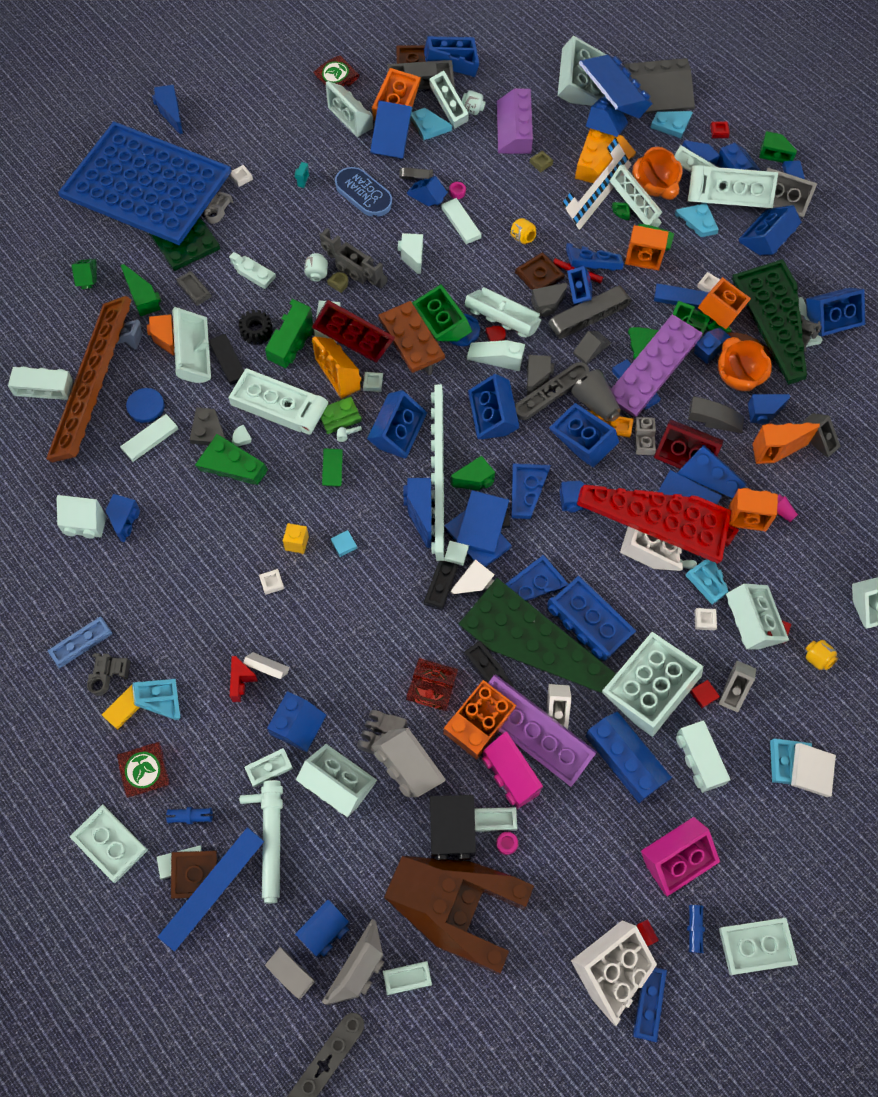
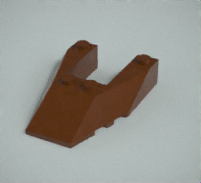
M402 856L384 898L437 948L500 975L509 951L470 934L467 930L483 892L524 910L534 885L473 862L457 860L436 861L434 858Z

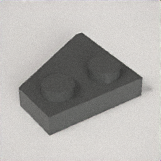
M196 407L190 443L209 445L216 434L225 439L215 409Z

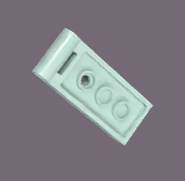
M692 166L688 201L773 208L778 172ZM721 183L725 184L724 189H720L719 185Z
M247 368L229 396L230 404L234 407L309 435L312 434L328 405V401L322 396L314 395Z

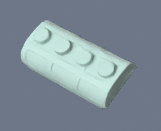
M485 287L466 296L465 306L470 308V312L476 315L482 314L490 322L497 321L507 330L518 331L517 334L521 337L526 338L533 335L541 323L540 313Z
M174 307L172 315L176 376L194 383L206 382L211 379L207 317Z

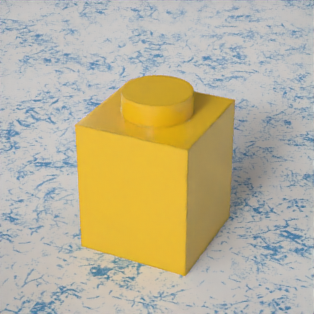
M287 523L283 538L286 551L305 553L309 538L307 527Z

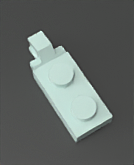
M235 252L229 256L230 263L234 265V268L240 275L263 289H266L276 278L274 272L249 257H241Z

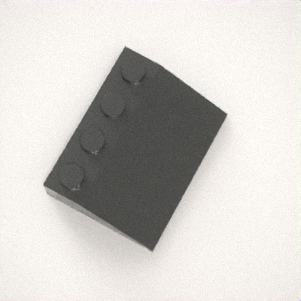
M687 58L624 64V67L631 72L630 76L632 79L635 78L641 84L640 88L642 91L645 90L650 95L649 99L653 104L644 114L695 108L691 68Z

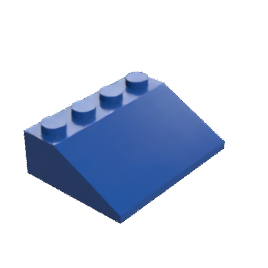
M603 55L580 60L579 65L616 110L639 119L653 104L649 99L650 95L645 90L642 91L640 88L641 84L635 78L632 79L630 76L631 72L626 67H622V61L617 56Z

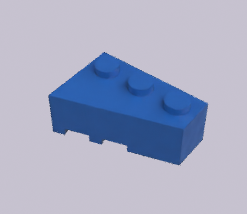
M427 36L424 48L426 62L452 60L454 72L472 77L476 76L479 59L474 37Z

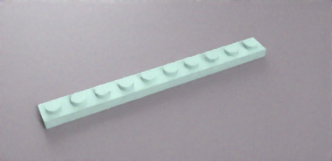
M442 384L434 385L435 392H431V403H435V408H431V418L435 419V424H431V434L435 435V440H431V450L435 451V456H431V466L435 468V473H431V483L435 485V490H431L432 502H435V507H431L432 519H435V524L431 525L432 536H435V542H431L432 554L436 555V561H444Z

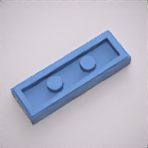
M100 616L47 651L60 669L113 633Z

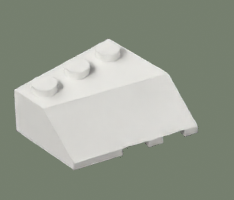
M628 526L620 553L653 569L683 570L682 563H680L681 548Z
M625 921L619 922L571 960L591 999L615 1026L621 1020L619 1016L625 1007L629 1008L633 1002L631 998L637 989L642 988L657 965L637 926Z

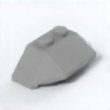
M372 919L323 998L322 1003L325 1005L358 998L361 993L365 995L372 984L369 981L374 972L378 974L384 964V961L381 960L383 952L375 920Z

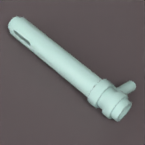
M276 780L264 781L263 787H261V794L240 795L239 798L240 804L261 802V809H263L262 899H264L266 904L277 903V899L280 898V809L283 808V800L281 799L283 787L281 782Z

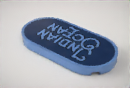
M348 167L337 173L335 177L336 190L365 215L372 217L377 215L379 217L391 210L392 196L390 192L365 171L357 167Z

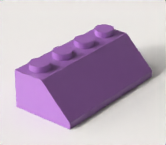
M513 89L497 100L498 153L531 154L533 142L531 89Z

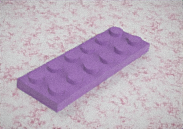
M672 314L611 388L619 407L636 418L700 340L702 332Z
M494 675L488 684L517 705L499 731L502 734L507 731L516 745L572 787L597 751L499 676Z

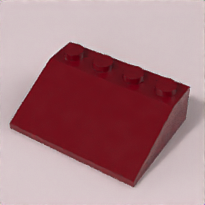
M329 300L324 303L312 326L313 329L375 363L378 362L395 339L391 334Z

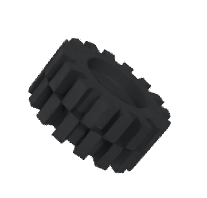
M252 310V313H249L247 311L246 316L243 314L241 316L242 319H239L238 326L241 337H243L244 341L247 340L248 344H251V342H253V345H257V342L263 344L262 340L267 342L268 338H271V333H273L272 323L266 312L261 313V310H258L255 313V310ZM251 325H262V328L259 330H249Z

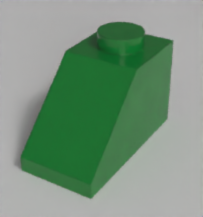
M766 131L761 144L759 158L781 163L793 161L797 150L782 134Z
M96 259L78 260L71 264L75 286H81V289L92 288V285L97 282Z
M481 455L452 474L450 485L456 488L480 491L494 483L495 471Z

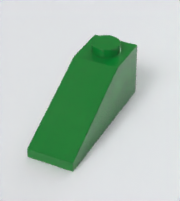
M125 264L120 265L140 317L161 310L159 302L162 301L158 291L154 292L151 284Z

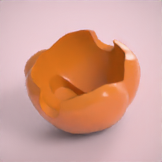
M652 147L634 163L632 175L648 195L654 197L661 196L664 199L672 200L679 194L682 165L675 159L671 151L663 147Z
M737 337L726 339L723 342L722 352L718 359V371L725 384L738 391H750L764 383L772 371L771 359L764 352V346L752 340L742 341Z

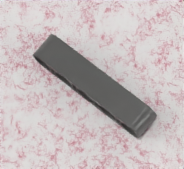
M616 286L593 297L592 300L583 302L554 316L548 324L556 336L562 339L626 308L632 299L622 286Z

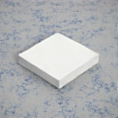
M802 743L796 744L791 786L825 797H831L836 755Z

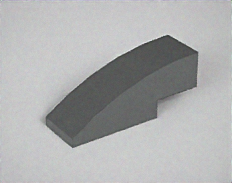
M693 396L690 402L688 420L703 422L705 427L742 434L744 415L720 403Z

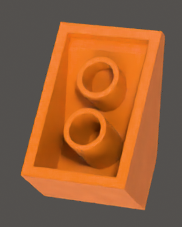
M390 68L372 106L373 120H376L379 101L413 107L421 77Z

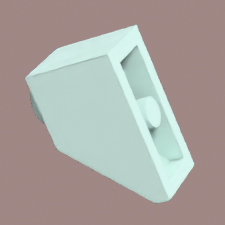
M402 233V240H398V251H401V259L417 274H421L423 234Z

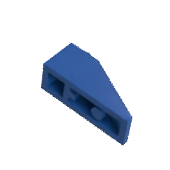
M174 85L154 87L155 95H152L154 106L157 105L161 115L179 134H183Z

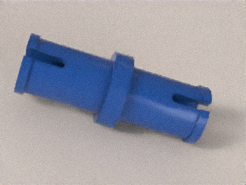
M193 807L168 809L166 815H176V817H166L168 824L186 822L187 825L193 824V822H212L213 816H204V814H213L212 808L193 809Z
M689 905V926H687V931H689V952L704 953V906Z

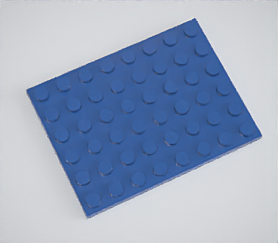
M113 121L62 186L58 194L61 198L180 245L232 170L230 166Z

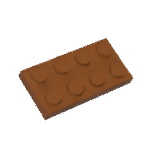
M411 301L378 315V319L386 332L395 337L393 343L411 373L445 359V354Z

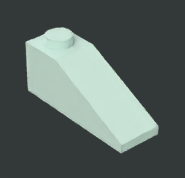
M508 340L471 343L467 360L520 371L525 344Z

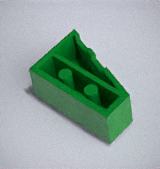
M294 299L289 303L292 307L288 315L284 314L281 318L284 322L280 330H275L265 348L267 360L285 369L289 363L294 361L297 352L304 347L306 339L312 336L314 332L312 328L311 307Z
M216 434L195 464L201 472H208L221 477L225 476L258 485L268 471L263 462Z

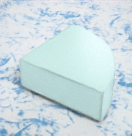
M244 425L239 426L234 431L232 444L241 446L251 443L252 439Z

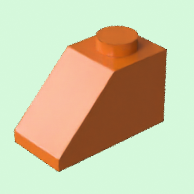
M172 315L149 317L150 324H147L148 335L152 336L155 344L171 355H175Z

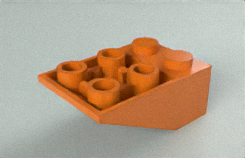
M807 422L803 424L762 425L752 444L756 464L776 463L807 446L820 427V424Z
M483 680L444 727V734L477 760L517 705Z

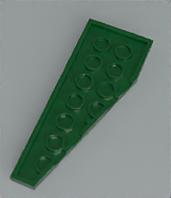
M200 218L180 245L149 233L173 271L220 250L219 243Z
M781 259L732 275L736 288L751 298L746 307L788 385L805 380L807 370L802 339L798 286L784 260Z
M498 578L459 622V626L476 640L481 641L488 650L561 677L572 683L587 687L598 693L603 694L602 690L616 675L610 668Z

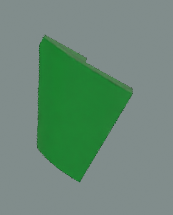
M678 301L673 315L702 332L703 337L710 317L703 312L694 310L695 306Z
M640 327L629 328L628 335H630L631 339L630 345L631 350L634 352V360L659 330Z

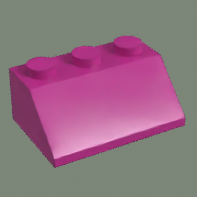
M506 731L484 749L482 760L488 769L491 768L495 773L494 779L498 786H503L507 794L505 796L512 806L515 804L517 809L539 796L543 785Z
M695 817L641 850L646 867L667 897L720 862L709 829Z

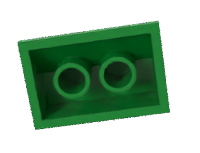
M442 284L412 302L437 341H458L472 332L467 318Z

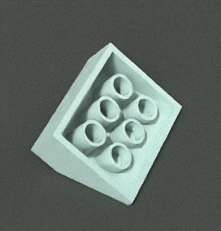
M572 36L562 48L558 97L573 104L592 106L602 96H605L579 65L580 60L607 54Z
M651 632L602 690V693L635 725L653 737L702 677L704 666Z

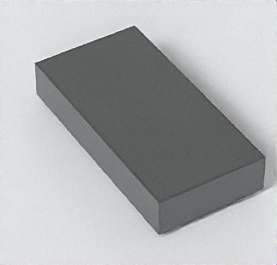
M192 271L176 279L177 284L196 306L212 297L211 293Z

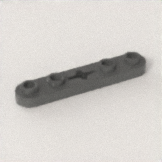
M576 362L520 400L515 405L518 419H530L566 394L578 380L581 379L583 381L587 378L586 374L589 372V367L583 362ZM549 388H550L551 390L555 389V393H553V392L548 393Z
M349 1013L341 1020L287 1097H317L364 1030L365 1023L359 1014ZM329 1055H332L328 1063L330 1070L328 1072L323 1071L316 1078L315 1075L320 1069L318 1062L320 1060L324 1062Z

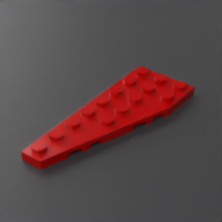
M583 485L580 489L577 501L578 506L717 564L723 559L731 510L692 495L690 497L682 496V494L665 495L662 492L626 491L623 488L616 490L594 485Z

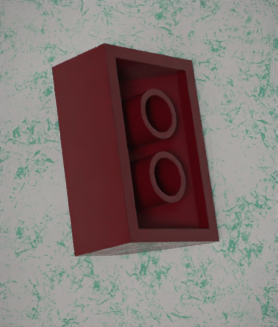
M670 419L654 458L681 469L703 445L718 456L724 440Z

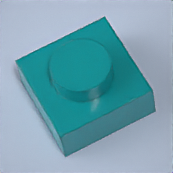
M301 162L299 169L297 168L295 171V179H297V186L304 188L309 177L308 163Z

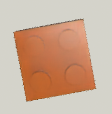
M634 225L625 264L659 271L669 232Z
M722 277L707 294L698 309L716 321L719 326L727 329L751 298Z
M738 488L729 504V510H731L729 524L737 528L766 532L777 516L778 494L771 493L770 491H753L749 488Z

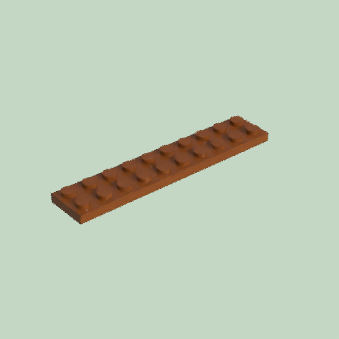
M127 296L104 303L46 458L52 463L74 458L79 453L80 443L85 436V429L91 419L93 407L97 403V396L103 386L104 376L108 372V365L114 355L115 345L119 341L120 331L124 327L125 317L130 310L129 306L132 300Z

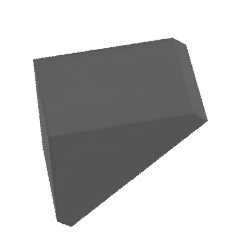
M588 331L573 354L587 365L606 349L611 342L599 331Z

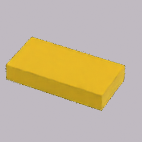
M132 685L102 714L117 730L140 708L134 705Z

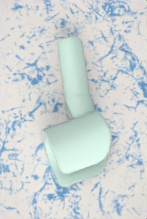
M361 426L351 429L340 427L336 434L337 441H346L348 439L347 435L361 431Z

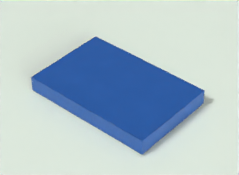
M385 101L378 102L370 153L399 159L404 158L412 106Z
M671 470L658 492H662L665 495L682 494L685 497H690L691 495L698 496L715 504H718L722 497Z
M472 490L457 543L469 545L471 549L495 554L509 500Z
M465 511L444 525V529L456 542ZM500 533L495 554L469 548L467 555L472 561L477 560L484 567H487L511 549L512 545Z

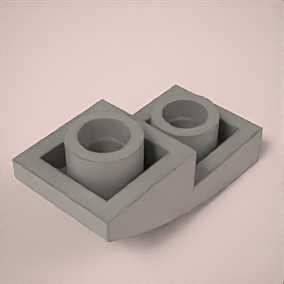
M636 417L635 450L637 455H655V418Z
M279 947L265 964L270 972L298 999H301L315 983L311 975L303 966L297 964L284 948Z

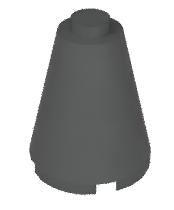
M599 369L588 372L585 380L582 381L580 379L576 382L571 393L574 398L605 421L616 420L620 416L619 412L621 409L603 372Z

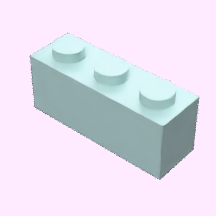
M445 71L430 78V88L453 128L455 129L468 122L469 114Z
M24 366L13 367L8 387L14 396L68 400L73 379L69 371L63 369L48 370L46 368L34 369Z
M704 720L681 728L677 732L676 740L679 747L683 748L685 752V761L687 766L692 768L694 773L693 779L697 788H700L703 793L726 785L730 781V777Z

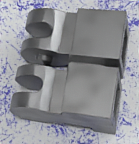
M371 710L369 717L378 722L366 721L365 727L373 732L362 731L361 736L369 740V742L359 740L357 747L362 751L374 754L375 751L371 746L389 730L407 728V720L391 714L387 715L377 710ZM374 732H381L382 734L381 736L376 735Z

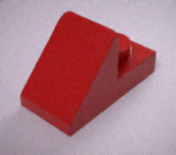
M232 656L230 698L232 702H241V695H245V683L242 682H258V679L240 659Z

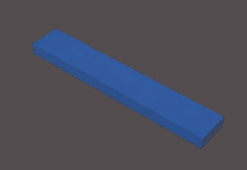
M247 827L162 930L158 938L175 952L264 843V840Z

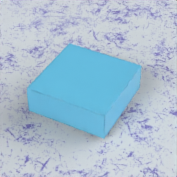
M348 530L331 538V542L339 557L357 549V545Z

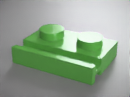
M352 397L327 405L320 418L327 434L337 431L340 427L346 428L362 422Z

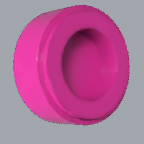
M454 182L449 186V195L452 198L461 199L465 196L466 186L463 183Z
M503 832L497 838L496 847L501 854L511 855L517 850L518 839L511 832Z

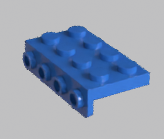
M577 576L554 598L551 597L548 600L547 607L549 612L555 617L558 616L562 620L564 627L569 631L572 630L577 635V639L583 645L586 644L597 659L601 658L604 662L636 633V630L580 576Z

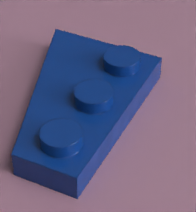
M567 243L566 252L571 267L585 266L592 269L603 268L612 271L623 269L624 262L620 254L602 250L596 253L588 250V247L582 246V249L574 248L573 244Z
M705 445L677 472V474L730 498L734 497L738 488L742 489L747 484Z
M513 463L511 518L531 519L551 465Z
M544 555L505 583L525 601L563 589L568 585L566 580Z

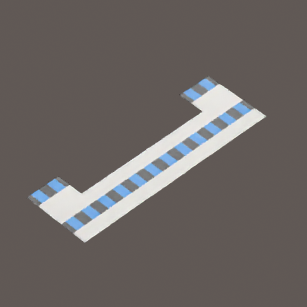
M616 137L607 147L613 160L580 201L577 202L572 192H570L562 202L579 230L614 188L609 180L618 167L624 165L629 169L631 166Z

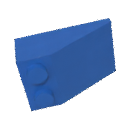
M576 403L549 427L550 431L571 451L593 468L619 443L615 428Z
M407 478V485H403L404 506H408V514L426 547L431 548V478Z

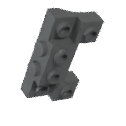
M452 60L387 64V73L392 68L421 77L418 89H431L429 79L445 71L455 89Z
M328 228L320 234L321 247L327 251L331 258H335L338 270L347 273L353 280L359 281L362 284L368 280L372 285L382 288L388 282V277L383 273L382 263L379 262L374 267L373 259L369 255H365L347 242L341 246V238L338 235L331 240L330 229Z

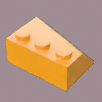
M590 128L577 164L575 179L594 183L613 160L607 147L616 136ZM622 135L616 137L629 160L633 158L636 151Z
M313 337L315 360L340 398H345L361 390L360 382L362 380L359 375V369L343 352L341 346L337 345L333 339Z

